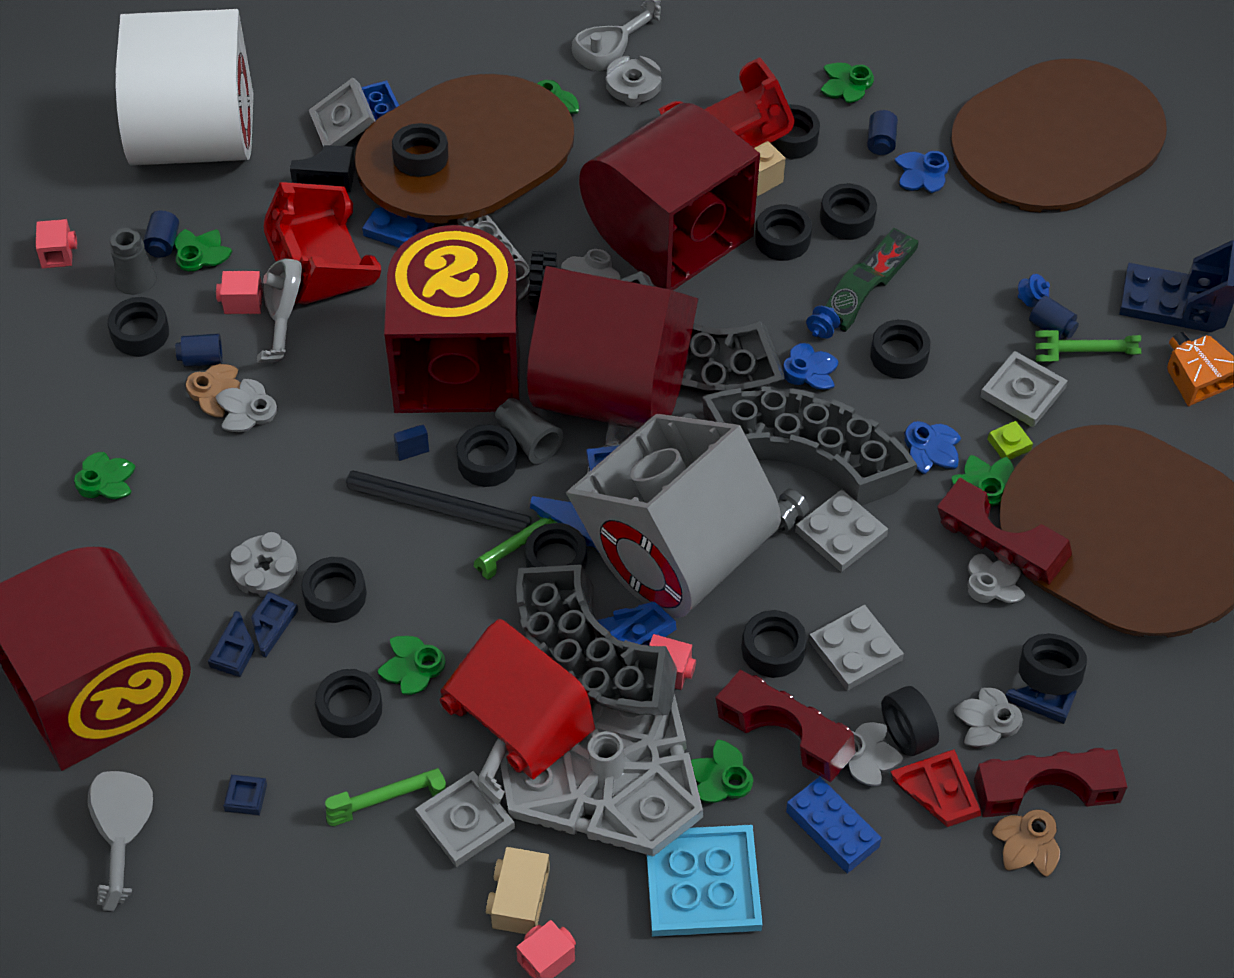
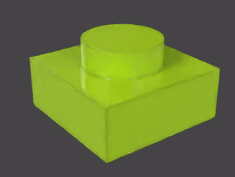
M1016 421L989 432L987 439L1001 458L1008 457L1009 460L1031 451L1033 442Z

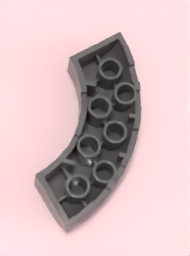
M642 271L621 279L622 281L653 286L650 277ZM761 321L733 328H711L697 323L693 324L681 385L703 390L725 391L737 388L746 390L766 386L785 379L768 329Z
M761 386V390L741 391V388L716 392L702 398L705 420L740 425L758 460L789 462L811 469L832 481L861 506L895 493L909 482L917 469V463L906 448L895 437L890 438L878 428V422L873 419L868 421L856 414L855 408L834 399L832 402L814 397L812 392L791 388L790 392L777 391L765 386Z
M582 565L518 568L516 585L517 604L521 615L520 622L527 639L578 679L587 691L589 701L620 712L639 715H668L674 697L677 667L666 646L641 645L627 640L623 642L612 636L595 619L592 600L593 585Z

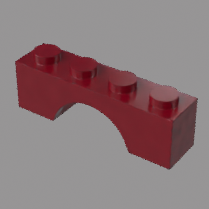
M959 478L937 506L941 524L953 533L959 531L966 535L968 540L980 549L986 547L993 551L995 556L1007 565L1013 563L1022 568L1023 573L1034 581L1040 579L1050 585L1072 555L1069 539L1042 524L1032 530L1020 533L1006 532L997 528L988 519L991 507L987 492Z
M740 669L715 697L718 717L744 733L763 726H780L794 732L801 740L802 766L829 782L834 780L855 754L854 733L846 725L831 721L814 707H806L794 700L789 693L778 691L767 685L757 675L751 676Z
M1094 748L1084 753L1074 754L1063 751L1046 757L1026 755L1017 760L1008 761L990 759L978 764L974 777L983 818L1018 814L1023 797L1030 790L1039 786L1055 785L1066 788L1076 794L1086 807L1121 803L1128 787L1117 749L1105 750L1103 748Z

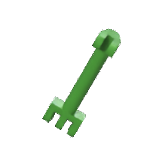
M1059 330L1035 331V337H1047V343H1036V350L1048 351V355H1036V362L1059 361V352H1125L1127 355L1141 354V348H1139L1141 335L1126 336L1124 340H1059Z
M537 514L540 520L478 557L474 561V567L479 572L482 571V575L487 580L491 579L497 572V561L526 544L527 538L535 529L545 524L558 522L551 518H542Z
M439 768L351 798L347 791L331 796L325 801L326 821L330 826L353 820L352 812L427 786L432 797H434L446 788L445 779Z

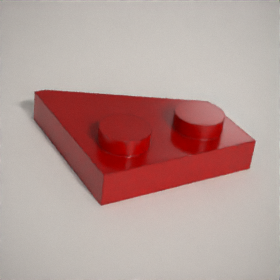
M955 749L891 771L893 782L946 827L981 816V810Z

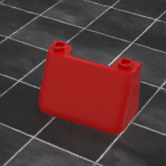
M760 57L742 67L739 73V80L743 90L704 109L753 148L766 141L771 143L785 136L794 126V116L778 79ZM674 101L659 108L660 115L683 102Z
M280 182L265 215L264 233L275 261L294 259L301 262V281L295 304H309L373 285L381 275V265L375 256L365 255L362 259L360 258L347 229L346 222L353 213V202L349 198L345 187Z
M502 619L496 620L487 627L440 690L442 696L440 703L447 713L462 717L469 712L506 744L509 753L506 758L510 766L518 773L523 771L532 780L595 730L589 697L580 681Z

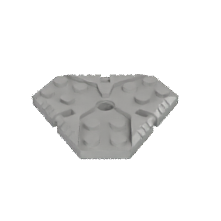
M675 694L668 715H639L620 712L590 701L595 730L534 780L523 771L520 773L516 772L508 763L506 756L509 753L508 751L506 752L500 766L509 816L511 818L536 825L541 824L547 828L552 827L558 831L563 830L573 835L577 832L585 833L588 839L600 840L606 844L611 843L617 847L622 846L625 849L650 856H655L703 818V808L689 752L684 753V750L687 749L686 739ZM585 814L592 815V819H585Z

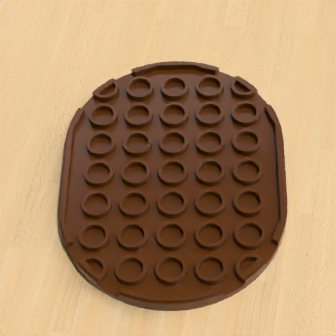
M1055 59L1025 68L983 90L967 101L954 121L951 145L954 154L953 159L960 173L976 190L998 203L1004 201L1019 206V210L1041 213L1042 210L1059 209V212L1085 206L1147 171L1157 160L1162 150L1167 126L1164 111L1157 98L1142 82L1127 72L1092 60Z
M477 74L458 77L428 89L373 122L361 136L355 154L356 172L359 183L365 193L376 204L403 218L408 216L422 218L427 223H448L449 220L466 218L468 221L502 208L554 176L567 162V157L573 148L574 124L565 104L551 91L534 82L499 74ZM417 123L431 124L440 128L446 134L448 141L449 158L446 166L440 172L423 177L409 176L399 171L394 165L392 154V139L398 130L407 125ZM419 145L410 147L405 151L420 155L430 153L435 149L430 146Z
M1103 424L1073 428L1048 438L1025 455L1011 473L1001 499V530L1020 533L1032 530L1042 524L1070 541L1072 555L1050 585L1040 579L1034 581L1024 574L1026 578L1045 592L1109 628L1138 637L1148 635L1166 636L1169 638L1193 633V630L1206 626L1211 622L1219 621L1234 609V482L1219 470L1143 431L1119 425Z

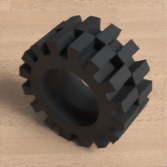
M532 251L529 285V304L532 306H538L546 266L557 268V252Z

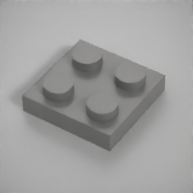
M353 77L309 109L323 147L324 145L344 146L375 122L360 83Z
M1014 351L983 387L980 397L1034 428L1066 389L1068 380Z
M841 489L797 523L795 532L834 567L843 572L887 537L888 528Z
M865 604L809 634V643L847 691L903 660L904 653Z
M474 771L415 808L417 818L455 867H458L515 829L514 821L500 803L496 804L490 797L478 789V776Z

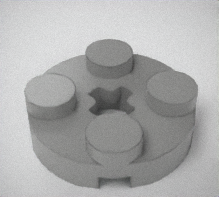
M623 56L614 60L608 66L606 89L613 97L624 101L627 106L637 107L641 102L656 96L661 90L660 67L647 57L639 56V60H630V56ZM629 78H631V79H637V78H639V80L631 81V80H629Z
M275 532L250 538L235 547L231 552L232 560L230 567L236 586L249 594V591L258 593L259 597H265L268 592L278 595L290 587L293 583V577L296 571H298L295 550ZM261 562H271L269 564L270 569L264 571L262 567L256 569Z

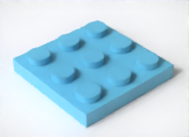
M753 825L689 828L655 856L646 855L652 937L762 931L763 924Z

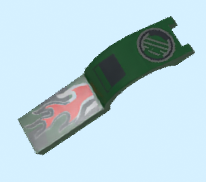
M893 228L863 263L855 264L847 271L825 305L826 307L833 308L839 318L844 320L841 324V330L846 332L855 322L857 313L871 290L879 283L886 286L918 248V240Z

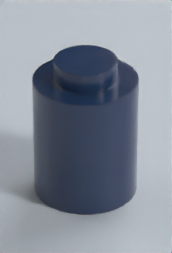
M879 110L872 113L869 118L867 147L874 154L887 155L896 148L898 119L893 112Z
M159 210L150 215L143 242L146 252L151 256L160 258L169 256L172 253L180 224L179 219L174 214Z
M1048 296L1042 297L1037 302L1029 317V321L1042 330H1059V340H1063L1065 337L1071 338L1079 326V323L1076 322L1077 314Z
M219 333L181 336V342L175 345L177 361H182L184 367L217 365L223 362L222 342Z

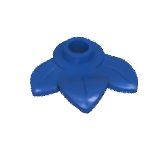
M930 151L925 155L919 152H908L895 158V163L905 170L900 178V187L907 190H918L924 187L928 192L933 193L939 191L944 186L946 181L944 175L948 172L949 162L942 152Z
M801 343L790 350L789 358L784 361L782 369L784 378L789 383L802 385L806 382L813 388L824 390L834 388V382L829 374L837 368L839 362L833 355L823 351L815 352L810 344Z
M921 421L913 422L906 428L904 433L905 443L910 449L909 454L917 463L918 471L926 474L933 464L949 469H956L958 467L959 458L954 445L961 440V437L953 428L944 424L929 426Z

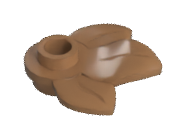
M217 364L211 366L206 372L192 373L186 380V391L193 400L199 402L201 409L205 413L223 418L225 410L217 403L215 397L221 391L228 388L240 389L241 383L235 379L238 369L228 364Z
M1036 809L1029 811L1024 816L1010 815L1004 817L996 824L992 834L997 839L1006 842L1003 850V863L1006 870L1021 869L1033 862L1037 870L1045 877H1048L1054 871L1060 858V848L1054 839L1057 826L1055 819L1050 813ZM1036 821H1040L1045 825V830L1040 833L1035 832L1031 825Z

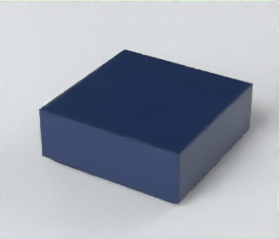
M424 424L394 434L395 450L399 461L429 452L428 433Z
M231 774L223 805L225 812L260 815L267 787L266 778Z

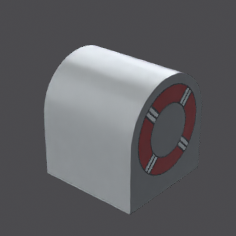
M655 414L566 492L601 557L619 582L642 603L655 602L673 618L686 616L778 530L781 522L780 507L775 493L741 426L722 422Z

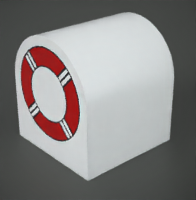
M238 9L120 14L116 61V101L122 145L126 159L131 166L250 159L252 149L253 88Z

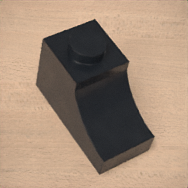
M324 145L323 150L313 157L303 160H292L290 165L292 183L345 187L347 192L351 193L356 168L353 147Z

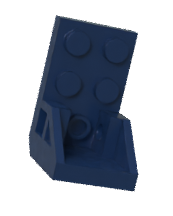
M1234 240L1195 257L1189 274L1128 262L1119 315L1205 332H1213L1225 328L1234 305Z

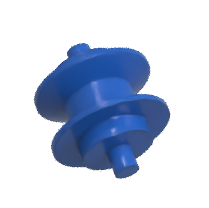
M1033 274L1029 279H1022L1018 284V298L1027 306L1035 307L1042 297H1049L1050 283L1046 282L1039 274Z
M816 306L813 309V315H810L806 320L807 327L815 337L830 338L834 334V329L839 327L840 318L833 308Z

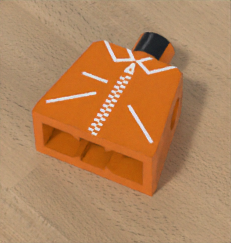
M1180 332L1170 339L1169 345L1174 350L1168 362L1167 370L1188 406L1234 387V356L1214 338L1206 335L1191 341L1184 332Z

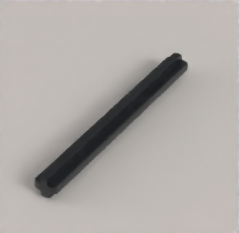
M355 470L350 471L346 481L347 487L352 490L518 533L532 523L529 515Z

